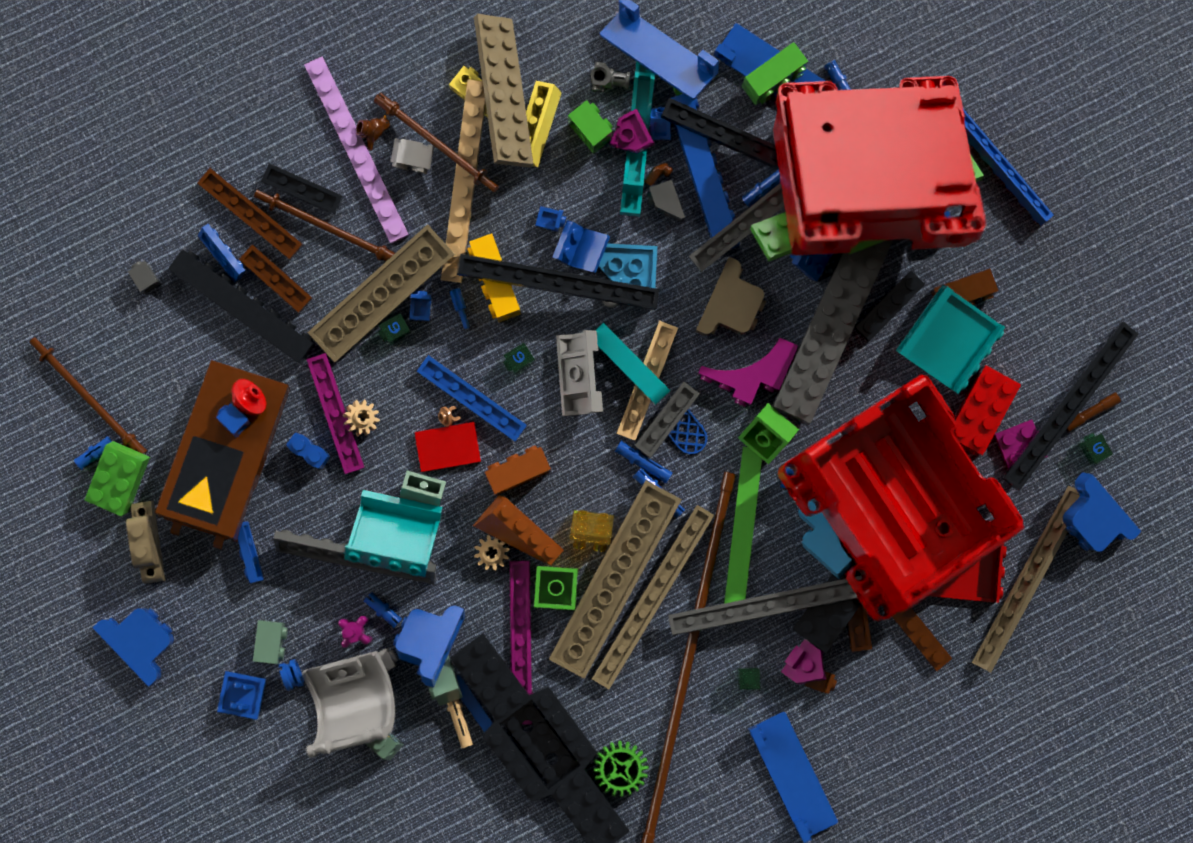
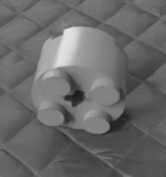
M395 138L390 162L393 163V167L407 170L409 166L415 172L427 174V170H430L434 146Z

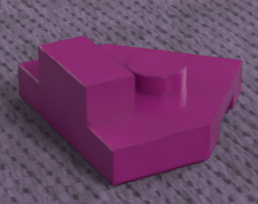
M637 108L618 118L617 127L611 138L610 146L638 154L655 145Z
M804 639L799 647L795 646L784 661L787 664L781 672L798 685L816 680H826L822 651Z

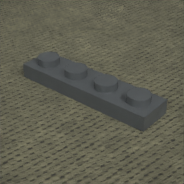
M683 382L635 444V447L651 458L700 393Z

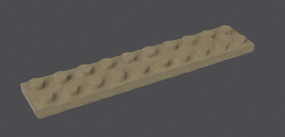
M645 480L549 660L585 679L682 499Z

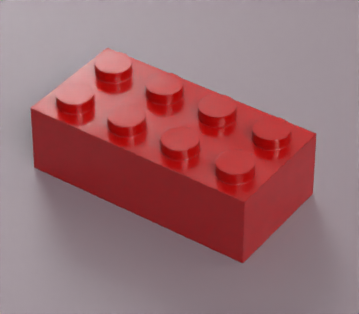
M987 365L980 368L954 416V421L957 425L952 427L953 434L962 448L978 457L984 455L1021 386L1020 383Z

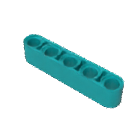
M604 323L595 330L597 331L598 347L657 405L670 392L666 385Z

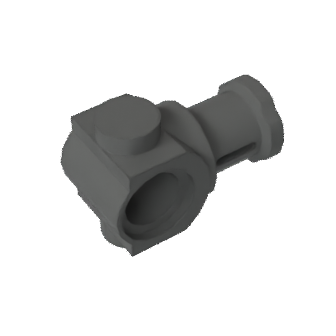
M596 62L594 69L591 71L590 78L592 91L603 93L605 89H611L612 86L625 87L628 90L630 72H614V69H609L606 63ZM596 74H603L605 79L603 81H596L594 76Z

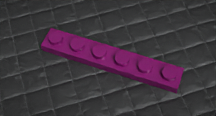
M324 353L306 359L344 473L349 474L365 468L353 431L349 432L351 426L344 425L348 418L343 417L346 410L327 354Z

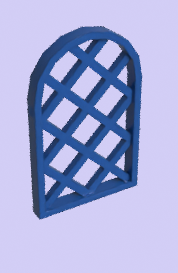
M688 409V412L684 414L688 415V422H680L679 420L677 431L670 432L676 434V441L670 433L668 436L683 453L696 454L706 446L707 433L703 425L699 423ZM691 416L696 421V423H690ZM680 424L687 425V432L679 431ZM690 425L697 426L696 433H689ZM699 427L703 430L704 434H699ZM679 434L686 435L685 442L678 441ZM689 435L696 436L695 443L688 442ZM698 436L705 437L704 444H698ZM678 444H684L685 450H683ZM687 445L695 446L694 452H688ZM697 446H702V448L697 451Z

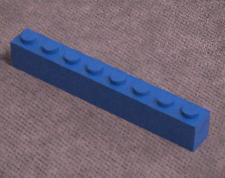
M684 94L671 98L696 110L699 108L697 98L691 100ZM674 124L704 219L712 238L736 219L733 210L729 211L727 204L730 202L727 191L723 192L721 186L724 182L721 172L717 173L715 167L718 164L715 154L710 152L709 146H711V141ZM740 242L737 243V244H736L734 247H732L731 249L736 248V247H739Z

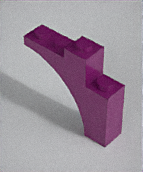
M779 338L773 349L764 358L748 367L725 371L701 366L697 375L701 376L700 380L711 384L713 381L720 384L719 388L730 392L731 389L734 390L731 398L735 399V404L742 407L750 406L760 384L763 385L762 389L771 393L774 390L777 392L780 390L798 345Z

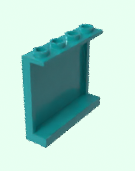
M942 284L896 351L945 386L959 393L967 387L970 376L979 370L980 362L983 358L989 356L995 341H999L1002 338L1005 326L999 324L955 293L954 290Z
M363 490L361 504L348 545L345 546L344 559L354 563L359 562L373 567H382L392 571L425 577L441 521L442 507Z

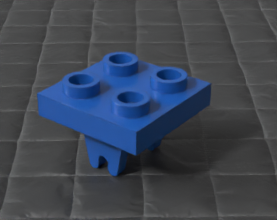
M833 253L813 255L791 254L790 258L793 259V265L808 278L817 282Z
M225 671L217 712L258 719L266 679Z

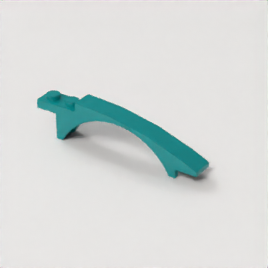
M636 62L631 111L637 108L649 131L655 74ZM647 149L638 154L629 151L626 153L620 215L640 217Z

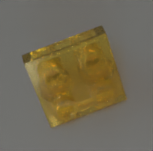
M574 510L570 540H574L573 547L578 549V543L580 542V549H584L586 542H593L594 551L598 552V547L601 545L600 552H604L606 544L610 545L614 515Z

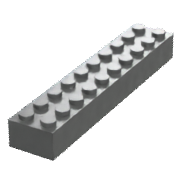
M885 240L852 254L841 253L772 407L780 414L806 426L811 424L893 241Z

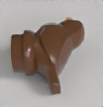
M386 115L379 119L373 118L370 121L367 119L359 120L356 126V134L361 138H366L367 149L372 151L374 142L389 127L390 123Z

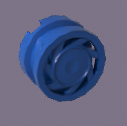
M296 659L290 660L288 664H279V668H282L280 675L287 691L293 690L295 686H304L302 672Z

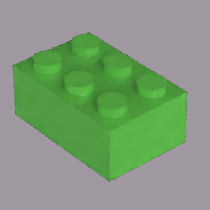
M793 42L744 78L741 87L755 106L760 102L764 104L772 98L771 95L775 91L778 92L780 85L789 83L792 79L796 81L802 77L808 60Z
M114 441L106 444L85 501L121 517L127 514L131 509V504L134 501L150 457Z

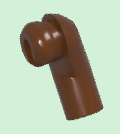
M667 163L660 164L652 168L644 181L648 185L653 186L661 174L668 177L673 169Z

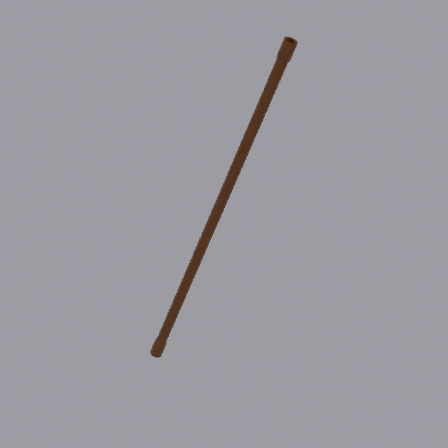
M724 472L720 497L694 610L705 608L729 498L736 476L733 473ZM700 630L689 632L649 815L641 843H654L655 830Z

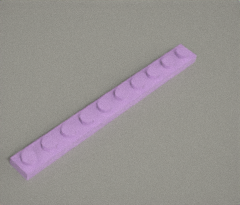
M323 57L305 64L304 66L390 243L393 244L409 236L363 139L356 134V125Z

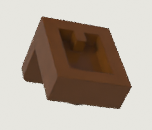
M825 671L826 680L806 682L804 686L829 694L830 691H834L837 680L834 679V674Z

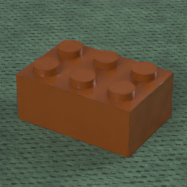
M532 446L525 450L526 454L521 456L514 454L506 458V463L500 465L499 462L488 466V471H485V474L496 496L551 472L541 447Z

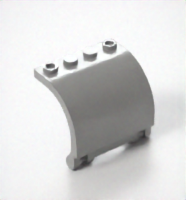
M377 651L303 670L302 677L312 694L318 721L314 744L307 746V754L310 758L317 756L318 753L327 754L331 751L363 743H371L374 739L383 740L391 734L395 720L394 694L388 672Z

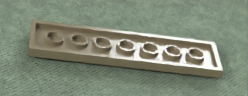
M477 13L474 16V24L494 163L530 168L533 165V157L513 20Z
M427 224L308 331V334L334 362H337L455 254Z

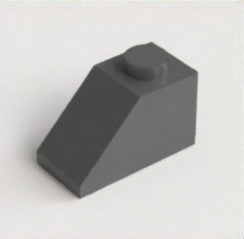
M672 180L649 187V194H646L650 206L653 205L656 211L679 222L685 220V215Z

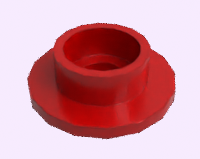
M239 379L232 385V401L239 411L256 416L266 409L265 396L256 384L250 380Z

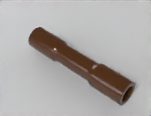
M1114 392L1092 407L1078 413L1066 429L1067 432L1076 429L1087 420L1121 403L1119 395Z

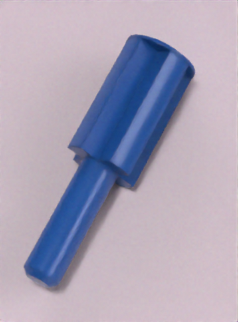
M460 288L453 289L449 293L455 310L459 312L464 329H469L470 325L464 310L466 306Z

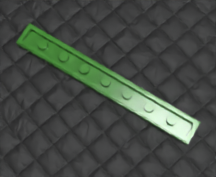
M749 447L742 448L724 604L746 599L762 458Z

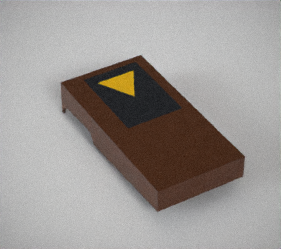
M211 360L155 511L157 516L173 522L170 530L171 534L179 536L181 527L184 525L216 536L213 547L222 550L225 539L238 542L239 531L251 496L257 487L290 392L288 384ZM239 379H246L260 388L265 396L266 409L256 416L242 413L251 424L235 438L216 417L218 416V411L224 405L233 404L232 385Z

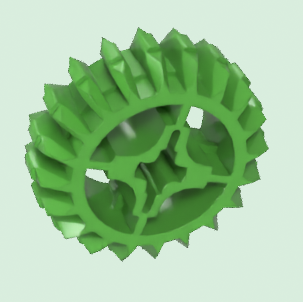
M618 741V747L616 748L614 743L611 742L610 746L612 749L608 750L604 746L605 755L598 752L597 755L602 759L594 760L595 764L600 765V767L593 768L594 772H600V774L595 776V780L602 778V781L598 784L599 787L606 784L607 786L604 790L606 793L612 788V796L616 795L617 790L620 791V797L624 796L623 790H627L628 795H632L630 788L633 787L636 792L639 791L636 784L639 783L643 786L644 781L640 778L648 777L646 773L642 772V770L649 769L647 765H642V763L647 761V758L640 759L639 757L643 754V751L635 753L637 746L634 745L632 749H629L630 742L628 741L625 747H622V741ZM625 752L630 754L631 757L621 761L615 757L614 753ZM609 758L614 767L610 774L605 776L604 764ZM615 761L621 766L626 765V767L624 768L625 774L621 771L618 773L616 772L617 765ZM636 761L638 772L636 777L632 779L628 769ZM617 777H622L628 784L616 785L610 781Z

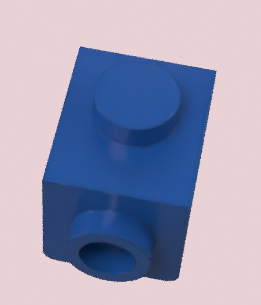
M540 206L535 227L559 233L560 227L564 228L567 216H563L564 210L558 211Z
M415 291V294L410 296L409 320L430 322L432 297L427 295L426 291Z

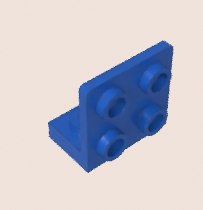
M567 220L552 257L567 266L596 273L610 236L585 229L573 221Z

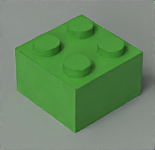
M586 100L568 115V124L594 154L611 140L613 126L606 118L602 119L598 114L600 111L594 103L590 104Z
M768 403L746 427L738 439L769 464L790 442L799 429Z
M537 566L534 607L575 610L578 569Z

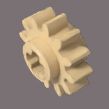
M355 400L353 406L348 405L346 407L349 412L343 414V417L348 418L344 425L351 426L349 432L356 430L357 436L362 431L365 436L368 435L370 430L374 431L376 429L374 424L380 421V419L375 418L379 411H372L373 403L366 406V400H363L360 404Z
M487 535L486 542L483 539L479 540L482 546H475V549L479 550V554H475L474 557L481 558L478 565L485 563V570H488L490 565L493 566L494 570H497V564H500L502 567L505 566L502 560L509 559L505 552H508L510 548H503L505 542L501 541L499 543L497 538L491 540L490 535ZM490 547L498 551V554H495L493 559L486 554Z

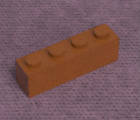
M498 495L473 525L477 529L548 565H552L564 551L513 503L501 495Z

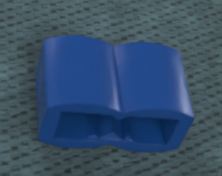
M294 433L286 444L291 452L303 457L309 465L318 469H323L331 458L326 450L314 445L308 437L299 433Z

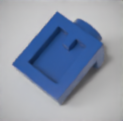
M664 107L651 109L650 135L652 140H671V122L660 118Z

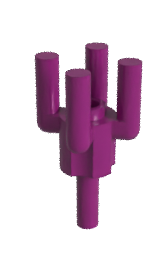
M360 616L356 622H349L347 619L339 620L338 625L343 629L342 636L344 639L341 642L342 647H350L352 643L357 641L363 644L372 642V637L364 634L363 626L365 623H368V616Z

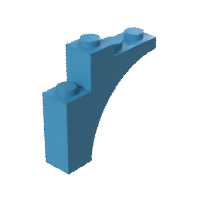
M809 501V503H808L809 508H810L812 511H815V510H816V505H815V503L812 502V501ZM799 509V517L814 529L813 531L809 530L803 536V547L833 575L840 579L853 565L852 559L849 558L842 548L838 536L822 512L808 517Z

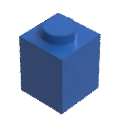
M232 403L228 406L224 405L217 413V420L235 438L251 424Z

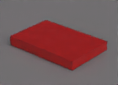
M475 422L414 432L421 472L481 462Z

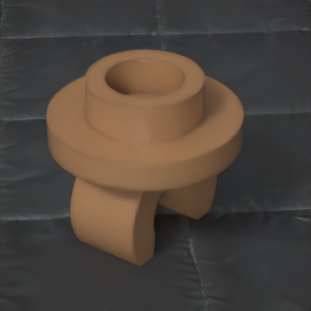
M441 407L438 413L440 423L448 427L458 421L460 416L453 417L451 415V411L457 409V407Z

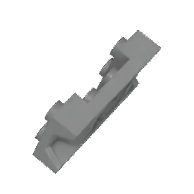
M584 330L583 333L557 335L562 416L603 412L601 391H596L593 360V352L598 351L597 331Z

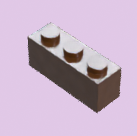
M991 269L944 284L972 305H975V300L981 298L983 301L994 298L993 294L999 291ZM941 286L935 287L930 291L932 297H934Z

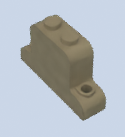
M731 257L728 258L695 331L696 333L703 336L714 335L718 325L740 335L746 334L749 329L754 330L758 321L755 316L758 311L762 312L766 303L763 300L764 292L761 288L739 278L743 269L738 260Z
M154 501L131 504L132 518L126 520L133 567L140 569L143 584L166 581ZM141 508L145 509V514L143 516L139 514V510ZM150 568L154 570L153 576L148 575Z

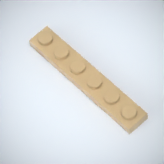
M662 321L658 323L644 360V364L658 378L661 375L678 327ZM636 384L617 431L618 435L636 441L651 401Z

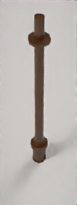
M382 92L376 95L374 103L384 109L388 116L399 118L475 177L474 184L479 185L482 183L493 192L498 190L499 186L486 177L488 173L486 169L477 170L402 112L399 103L391 101Z
M256 190L254 194L255 198L270 204L269 210L273 211L277 207L374 253L379 261H387L395 254V252L387 249L385 245L379 247L280 201L279 194H275L272 197L259 190Z
M36 337L29 341L41 354L39 361H47L120 436L122 445L142 454L148 452L138 442L137 436L135 434H128L52 355L54 353L53 348L47 350Z

